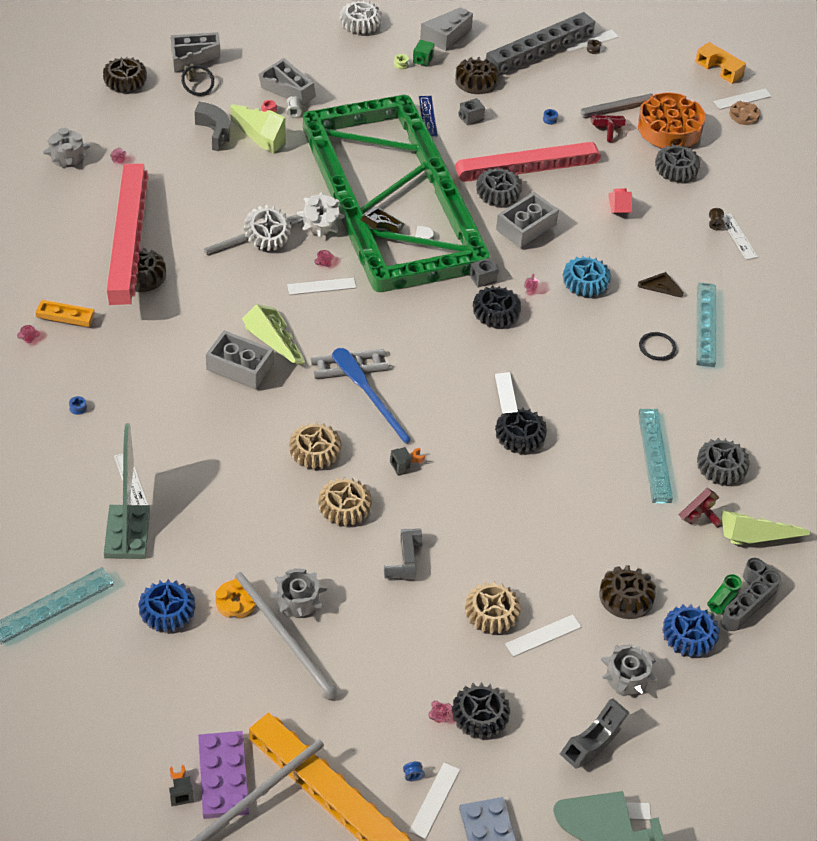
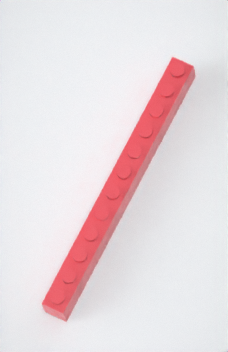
M144 163L123 164L107 284L109 305L132 304V297L136 295L134 285H137L136 274H138L137 263H139V252L141 251L143 210H145L146 190L148 189L147 180H149L148 170H145Z

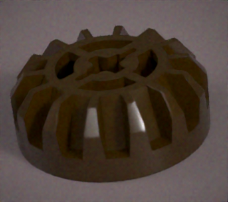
M470 57L468 61L465 59L456 67L455 83L461 90L467 93L486 94L496 88L499 72L492 62L489 63L488 59L483 61L478 57L476 60H473Z
M143 248L139 252L138 274H136L137 285H134L135 292L154 290L162 285L166 279V263L163 257L154 250L148 253L147 249Z
M626 565L624 569L616 566L613 571L605 573L600 585L599 598L603 607L612 615L623 619H636L646 615L653 607L656 597V585L651 581V576L648 573L642 574V569L640 568L633 571L630 570V565ZM616 579L620 581L619 590L615 586ZM641 582L644 587L643 591L638 589Z

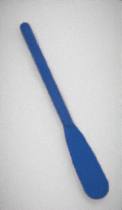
M345 348L335 349L332 353L333 360L355 384L364 390L402 441L406 444L409 443L410 437L369 386L366 376L351 353Z

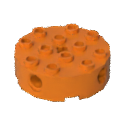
M664 92L654 94L641 105L638 130L643 139L660 148H665L666 145L671 147L672 144L688 148L696 144L702 136L705 112L698 102H692L686 99L687 96L680 93Z

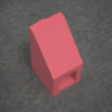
M627 188L613 189V192L609 193L611 213H631L632 192H627Z

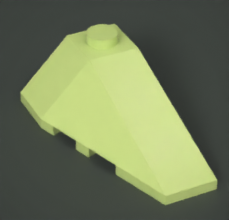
M233 104L230 106L231 120L259 147L274 154L286 143L285 117L269 110L263 112L257 108L251 110L245 106Z
M256 304L242 318L245 328L250 333L254 334L292 363H305L298 347L291 342L293 336L285 330L287 324L276 308Z
M722 510L724 536L731 539L730 543L742 545V542L755 543L810 535V530L780 522L775 524L773 521L762 518L755 520L756 518L745 514Z

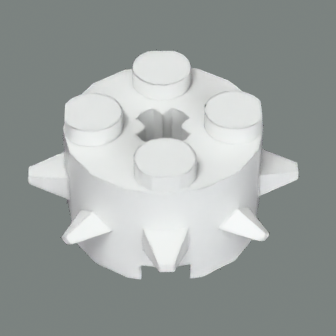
M323 193L311 196L310 198L305 197L303 199L305 202L304 211L297 212V215L303 217V230L310 229L312 233L318 234L319 237L329 233V231L337 233V220L345 218V215L339 213L337 205L339 200L323 195Z

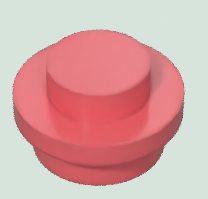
M266 100L261 106V111L266 112L269 110L276 113L278 107L273 100Z

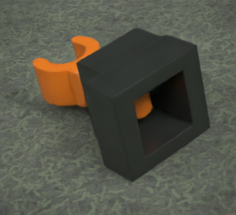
M406 447L391 450L390 463L397 475L405 474V469L410 468L411 462H424L425 455L417 456L420 455L421 448L414 449L410 454Z
M181 765L182 771L180 773H174L173 767H170V777L174 787L169 788L171 806L194 802L190 776L185 777L186 770L184 765Z

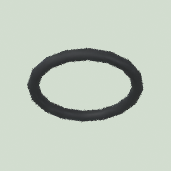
M192 65L183 71L181 82L188 93L202 96L208 94L213 89L214 77L208 68L202 65ZM201 68L210 75L211 85L209 89L204 92H194L186 86L185 75L190 69Z
M661 332L647 333L639 341L640 351L648 358L654 360L671 358L677 348L675 341L667 334ZM649 336H662L671 342L672 352L666 356H653L644 350L643 341Z

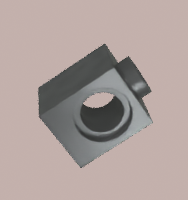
M478 98L460 103L458 115L466 125L484 120L485 107Z
M491 258L471 263L470 277L477 287L497 282L499 269Z

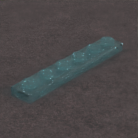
M698 282L696 365L715 367L716 284Z
M639 409L638 416L652 503H672L673 496L658 409Z
M101 567L1 619L0 644L6 643L114 586L113 580L105 569Z

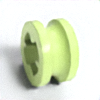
M398 54L395 56L394 66L396 68L405 69L408 67L409 58L407 55Z

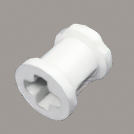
M291 96L287 99L288 108L286 112L291 118H297L301 115V100L298 97Z

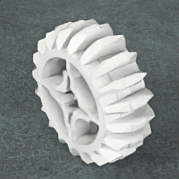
M352 1L351 4L347 3L346 6H343L340 12L342 27L346 28V31H351V34H370V32H375L376 29H379L381 24V11L379 7H375V4H370V2Z
M268 205L264 209L259 206L257 210L254 208L251 213H248L244 221L245 237H249V243L254 242V248L259 245L260 250H263L264 247L267 251H270L271 247L276 250L278 246L281 248L284 243H287L290 237V219H286V213L281 214V208L276 211L274 206L271 209ZM260 219H264V220L261 221V222L255 223L256 221H258V220H260ZM280 233L278 236L271 238V235Z

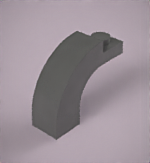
M198 102L194 112L195 125L206 126L214 130L211 137L212 150L219 151L220 146L224 145L225 141H230L229 117L218 106Z
M614 698L610 699L596 720L583 733L569 739L560 755L575 769L588 764L616 737L621 730V724L630 712Z

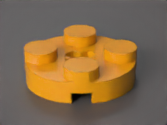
M236 578L223 583L215 592L216 608L225 617L237 616V619L244 618L255 610L256 603ZM236 596L240 597V601L236 602L235 600L233 602L232 598Z

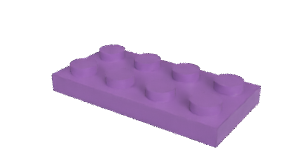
M243 731L198 734L203 819L221 817L248 795ZM249 807L237 816L249 815Z

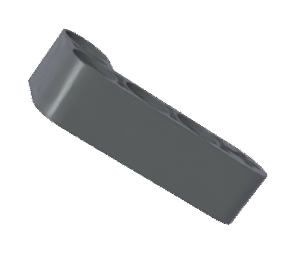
M753 557L748 559L743 572V578L750 585L724 610L721 625L727 631H736L778 590L781 581L780 574L759 558Z

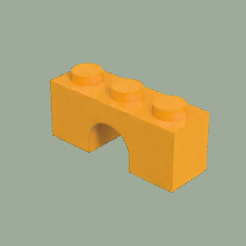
M711 42L706 43L697 50L695 62L706 69L712 66L721 67L720 77L731 84L744 76L746 63Z

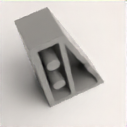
M460 7L421 23L420 39L433 42L436 47L446 51L472 29L473 13Z
M219 32L170 35L174 73L184 70L186 65L188 67L190 64L199 65L220 58Z
M285 58L258 74L261 88L285 98L296 96L301 100L302 105L316 97L314 83Z

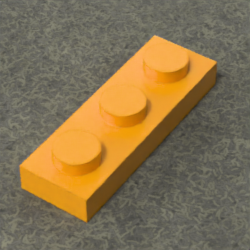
M41 299L35 314L36 318L90 327L95 310Z

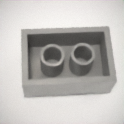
M533 192L498 214L496 230L519 248H522L557 225L559 210Z
M225 330L206 353V370L257 389L274 365V349Z

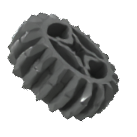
M674 144L671 147L666 145L665 148H661L656 156V171H659V175H663V178H669V181L675 180L676 182L681 181L683 183L684 180L689 181L697 175L700 168V159L696 152L692 151V148L688 149L686 146H675Z
M495 167L494 170L488 169V171H483V174L479 175L476 182V191L479 198L483 199V202H488L489 205L495 204V206L501 205L503 207L506 204L509 206L510 203H515L519 199L522 192V183L519 180V176L515 175V172Z
M717 438L715 441L710 439L708 443L705 442L703 447L699 449L697 456L698 469H701V474L705 475L706 479L711 478L713 483L715 481L719 482L720 486L723 482L729 486L731 482L736 484L738 480L741 481L747 474L750 465L749 454L746 453V449L741 448L740 444H734V440L731 442L727 441L726 438L724 440Z

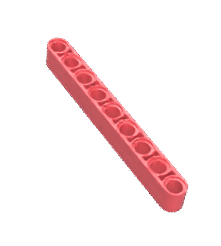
M585 142L462 159L456 162L455 169L459 179L463 182L478 180L479 175L483 174V171H488V169L494 170L495 167L497 169L503 168V170L509 169V172H515V175L595 164L601 159V154L594 142Z

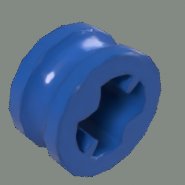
M554 109L544 111L543 122L549 125L555 124L558 112Z
M76 396L70 399L69 410L72 414L80 415L86 411L85 398Z
M414 761L403 766L406 781L413 782L424 777L425 773L422 770L421 762Z

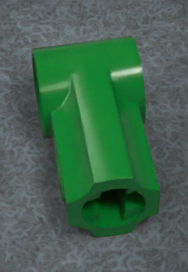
M729 574L724 578L721 586L707 603L710 611L722 615L725 608L738 596L742 586V580L739 576Z

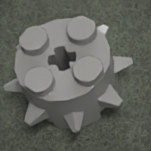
M60 128L58 132L51 135L48 139L49 148L44 150L43 154L50 155L52 163L59 167L66 168V165L72 164L77 166L86 158L84 151L90 148V144L83 143L81 134L68 130V128Z
M294 568L286 571V575L283 577H275V581L278 584L277 591L269 595L270 597L278 598L279 611L281 613L283 612L287 617H303L313 614L316 608L322 607L319 601V594L327 591V588L319 587L316 577L317 573L309 574L306 569Z
M630 644L621 645L620 647L616 645L611 657L601 658V661L608 667L607 673L602 678L607 679L608 683L619 695L625 696L639 692L643 694L648 682H657L658 678L651 672L652 665L656 660L651 659L644 649L641 651L640 646L633 648Z

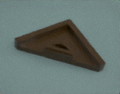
M666 272L638 281L639 288L680 298L684 294Z

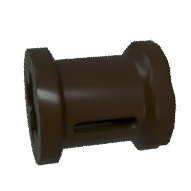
M713 208L709 211V218L711 219L709 227L716 231L721 230L725 225L723 220L724 211L721 208Z

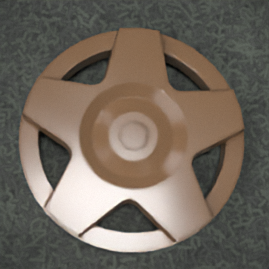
M737 101L731 106L729 115L739 124L751 125L758 121L760 111L755 104Z

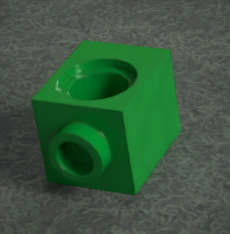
M420 39L413 51V63L428 67L434 56L435 43Z

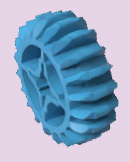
M582 256L581 258L576 257L574 260L570 259V262L566 263L563 270V283L566 285V288L570 289V292H576V296L579 294L583 295V298L585 295L591 298L592 295L598 296L599 293L603 294L611 280L610 270L607 268V265L603 264V261H597V257L592 259L590 256L588 258Z

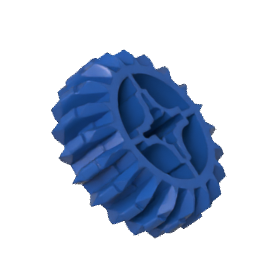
M169 579L162 583L159 580L157 585L152 583L151 588L145 587L144 593L141 594L138 602L139 615L142 617L144 624L148 623L149 628L155 627L157 632L160 629H163L165 633L168 629H172L175 632L176 627L182 629L183 623L189 624L190 618H193L196 609L195 597L190 588H186L184 583L179 585L177 580L171 583Z
M684 604L680 608L675 606L673 611H669L664 619L662 628L664 640L668 641V647L674 646V652L681 651L682 656L687 653L690 658L693 654L699 658L702 653L706 655L709 650H712L718 642L720 632L718 621L714 620V615H708L707 609L702 611L700 605L697 608H693L692 604L689 607H686Z

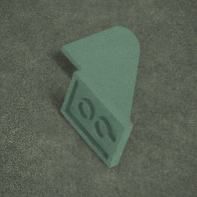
M125 423L123 505H109L104 558L146 559L150 505L131 504L134 459L130 423Z
M623 791L562 799L556 802L553 808L556 821L560 827L580 841H664L659 817L650 819L651 828L632 831Z

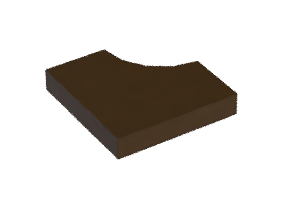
M377 206L363 214L360 219L374 229L382 228L394 233L402 230L405 225Z

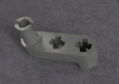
M421 528L401 529L400 539L403 563L397 566H384V579L402 577L403 579H416L413 547L422 546Z

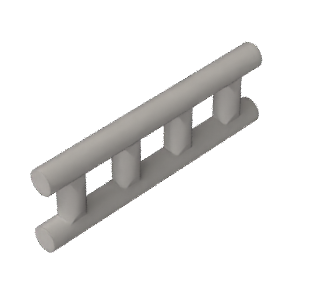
M384 349L351 352L363 373L388 370V362L381 363L380 356H385ZM332 355L311 357V365L318 364L319 371H314V378L346 374L337 363V368L326 370L325 363L335 362ZM373 358L374 364L363 365L362 359Z

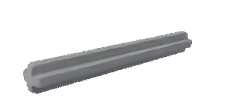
M649 93L581 109L580 113L585 118L591 115L640 106L643 102L649 100L653 94Z

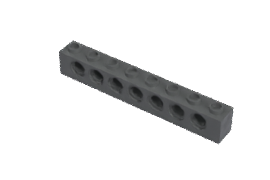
M585 12L579 13L487 52L486 59L489 60V63L492 62L499 72L498 75L594 34L596 21Z

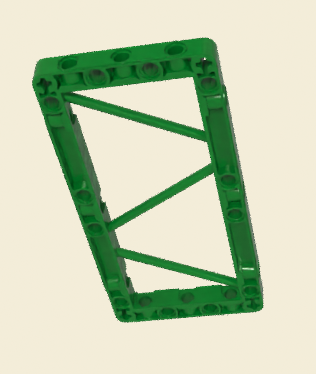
M397 95L303 113L304 134L331 197L339 200L337 204L339 213L345 215V218H341L374 291L387 292L470 275L471 263L489 258V251L410 96ZM397 118L403 129L406 130L411 144L335 130L353 127V125L370 124ZM328 136L415 151L421 165L360 208ZM424 171L429 182L433 184L435 194L457 239L461 241L462 245L370 229L360 219L364 213ZM373 236L459 252L386 266Z

